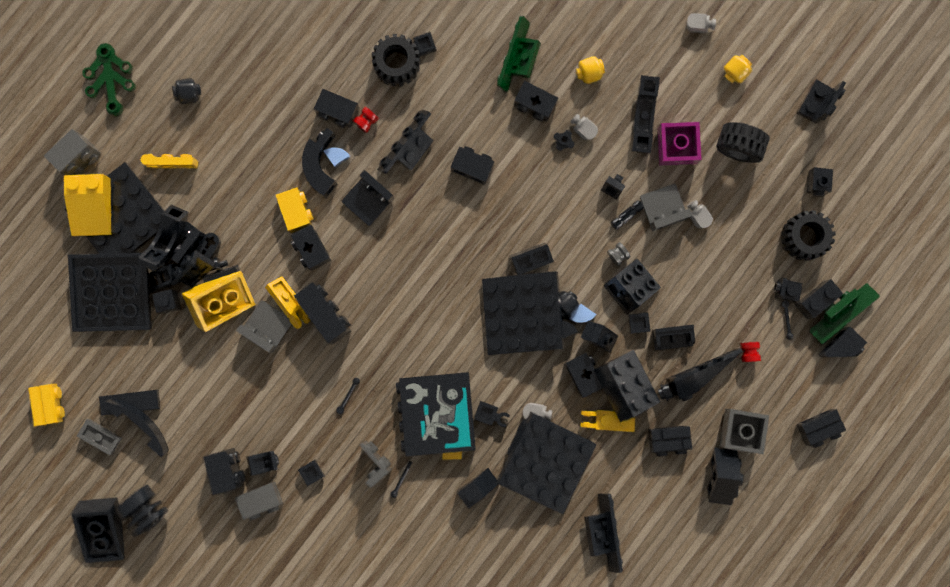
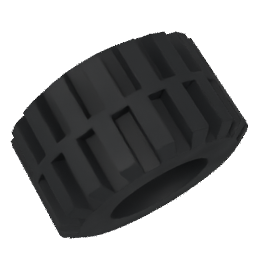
M393 34V37L389 38V35H387L384 41L382 39L378 41L379 45L375 44L374 52H372V64L380 80H383L387 85L391 83L392 86L396 87V84L404 86V82L409 84L411 78H416V73H419L420 56L416 44L412 43L409 37L405 39V35L401 34L400 37H397V34ZM395 52L402 53L407 57L405 65L397 69L390 68L385 64L386 58Z
M730 122L723 125L716 149L731 159L746 163H758L763 161L770 137L763 130L755 126Z
M813 210L810 212L804 211L790 218L787 221L788 223L783 226L785 230L781 232V236H784L781 242L787 246L784 248L785 251H790V256H796V259H804V261L813 260L825 255L827 251L831 250L832 247L830 245L835 242V239H832V237L836 235V232L832 231L833 223L829 224L828 222L830 219L828 217L823 218V213L816 214V211ZM803 225L811 227L816 234V242L813 246L804 244L800 238V229Z

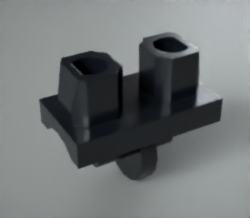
M216 257L213 259L215 262L214 267L210 271L217 270V272L205 275L203 281L206 283L238 272L240 268L238 265L223 269V267L229 265L228 261L220 262L219 258Z

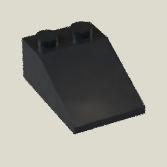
M117 497L79 501L71 513L85 563L124 560L125 558L122 522L113 512L119 505Z

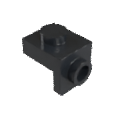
M274 451L246 457L250 476L278 470L279 459L277 454H274Z

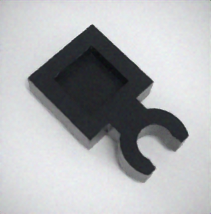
M480 401L474 419L491 426L493 421H497L499 426L506 427V424L501 423L500 419L502 416L510 417V415L506 412L499 414L497 413L498 407Z

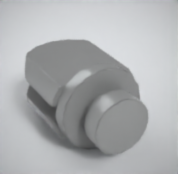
M692 13L687 19V29L689 32L708 33V28L715 30L716 19L710 20V15Z
M576 114L570 121L571 124H575L573 127L574 131L583 140L594 138L598 132L597 126L587 117L583 116L580 119V116Z
M697 200L688 204L687 207L691 209L692 213L690 219L697 228H706L712 224L713 218L703 204L697 205Z
M528 403L524 406L523 416L527 420L531 411L551 421L553 410L546 411L547 406Z

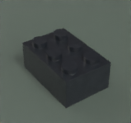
M312 282L296 293L294 298L326 342L333 345L351 332L349 329L351 324L345 316L338 314L340 309L331 299H327L326 296L329 294L320 284L317 285Z
M634 350L594 369L620 422L632 419L660 403Z

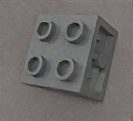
M676 184L640 196L652 232L687 220L692 216L690 209L685 210Z
M261 300L246 324H240L236 331L267 352L273 353L292 324L289 317Z
M364 441L360 446L377 464V467L367 475L369 480L366 481V484L372 488L391 470L389 467L391 463L385 456L381 457L377 453L378 448L372 441Z

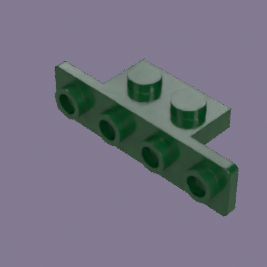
M521 15L515 24V31L509 42L507 55L503 60L501 74L497 78V86L503 92H508L513 76L530 78L541 45L539 40L526 38L530 22Z
M868 283L858 290L846 291L839 298L840 301L838 303H832L824 310V318L813 326L809 332L823 345L878 300L880 295Z

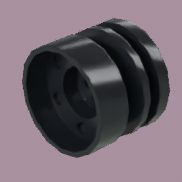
M145 485L134 492L113 511L121 522L129 518L132 519L127 526L128 530L136 525L138 526L132 532L134 538L155 527L169 511L167 507H163L159 511L156 510L162 505V501L151 504V500L156 494L149 485Z

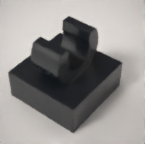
M617 174L613 179L609 176L601 191L617 200L625 188V185L621 183L624 177Z

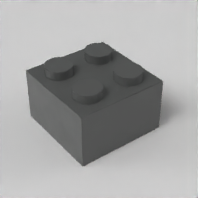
M71 129L44 157L64 175H82L84 169L89 164L91 165L97 161L101 152L86 137Z
M725 408L719 446L764 455L769 415Z

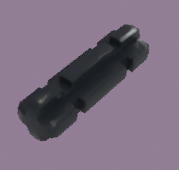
M637 200L632 204V207L627 208L618 218L611 222L612 227L615 230L621 228L623 224L627 223L637 214L636 212L639 213L644 208V205Z

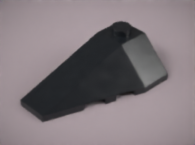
M734 349L668 377L667 380L675 399H682L683 402L692 399V394L697 393L743 352L742 349Z

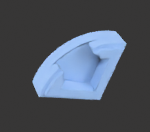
M340 148L324 150V153L334 167L350 157L345 150Z
M580 304L569 320L584 323L593 319L597 314Z

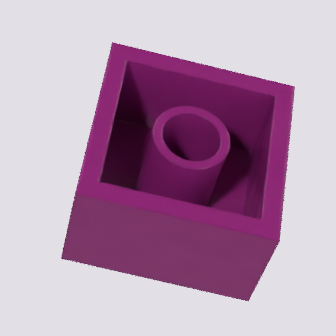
M700 122L660 124L657 128L659 166L698 164L702 160Z

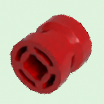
M364 107L361 110L360 116H356L352 121L363 132L368 133L370 126L376 124L379 118L370 109Z
M760 342L740 343V348L744 351L741 356L742 362L761 361V355L757 352L760 348Z

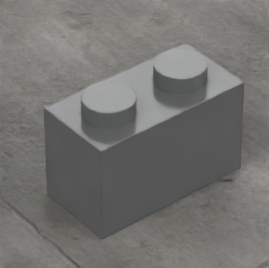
M275 481L235 497L243 520L249 518L250 521L261 517L260 513L267 511L269 514L279 510L278 506L283 503Z

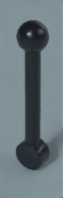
M785 300L782 301L781 306L784 308L786 338L792 340L794 335L791 333L788 313L790 303Z
M359 378L353 379V384L341 406L336 409L338 414L344 412V406L356 385L360 383Z
M408 462L395 489L391 491L390 496L392 498L398 496L397 492L413 462Z

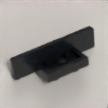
M421 110L416 113L412 124L403 130L402 137L391 146L390 153L380 161V166L378 167L380 172L387 174L397 160L409 170L414 168L434 141L421 130V127L431 116L429 111Z
M600 493L598 494L600 513L584 517L590 556L606 554L609 571L621 573L623 572V560L620 554L614 501L611 494Z

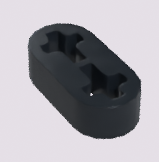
M207 233L203 236L195 250L202 255L206 251L204 256L212 260L220 248L221 239L214 233ZM214 238L216 244L209 246L207 240Z

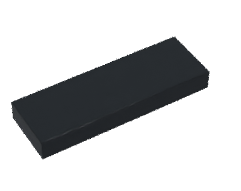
M159 389L99 396L101 416L112 415L103 406V403L110 398L127 402L141 411L160 409Z

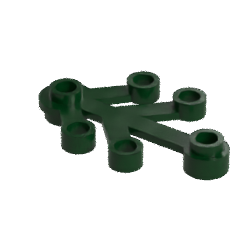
M103 43L96 49L97 58L90 67H86L82 71V75L86 79L92 80L95 78V72L103 64L104 67L103 72L94 84L86 87L85 94L90 98H96L98 91L106 82L109 101L106 104V111L112 116H119L123 112V106L117 101L114 80L121 84L127 92H133L136 85L132 80L125 79L114 71L111 62L118 65L125 74L131 73L133 66L128 61H123L117 57L112 45ZM104 50H108L106 55L102 54ZM125 65H129L128 70H124ZM88 71L92 72L90 76L86 75ZM128 83H132L131 88L126 87ZM94 89V93L89 95V91ZM115 104L116 108L111 110L110 107Z

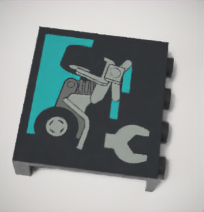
M469 372L399 378V382H396V391L401 396V402H398V413H402L403 421H399L400 433H404V440L401 441V451L405 452V456L476 450Z

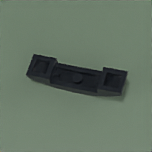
M644 75L640 77L632 135L633 152L651 153L653 123L660 77Z
M110 398L103 403V406L115 417L118 418L124 413L151 438L147 445L161 458L169 451L162 432L144 412L118 399Z

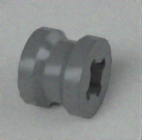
M620 242L616 244L614 249L607 251L608 256L616 266H620L624 259L628 260L631 257L628 250Z

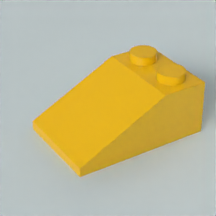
M104 174L64 175V198L71 236L111 235V178Z
M241 271L197 285L182 293L196 326L204 332L256 305Z

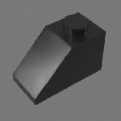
M844 327L818 355L820 357H857L865 350L864 346L867 342L853 328Z
M487 468L457 490V494L469 509L498 485L496 483L497 479L490 469Z

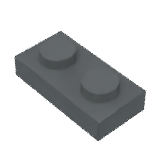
M86 419L77 434V437L108 455H113L122 437L90 419Z

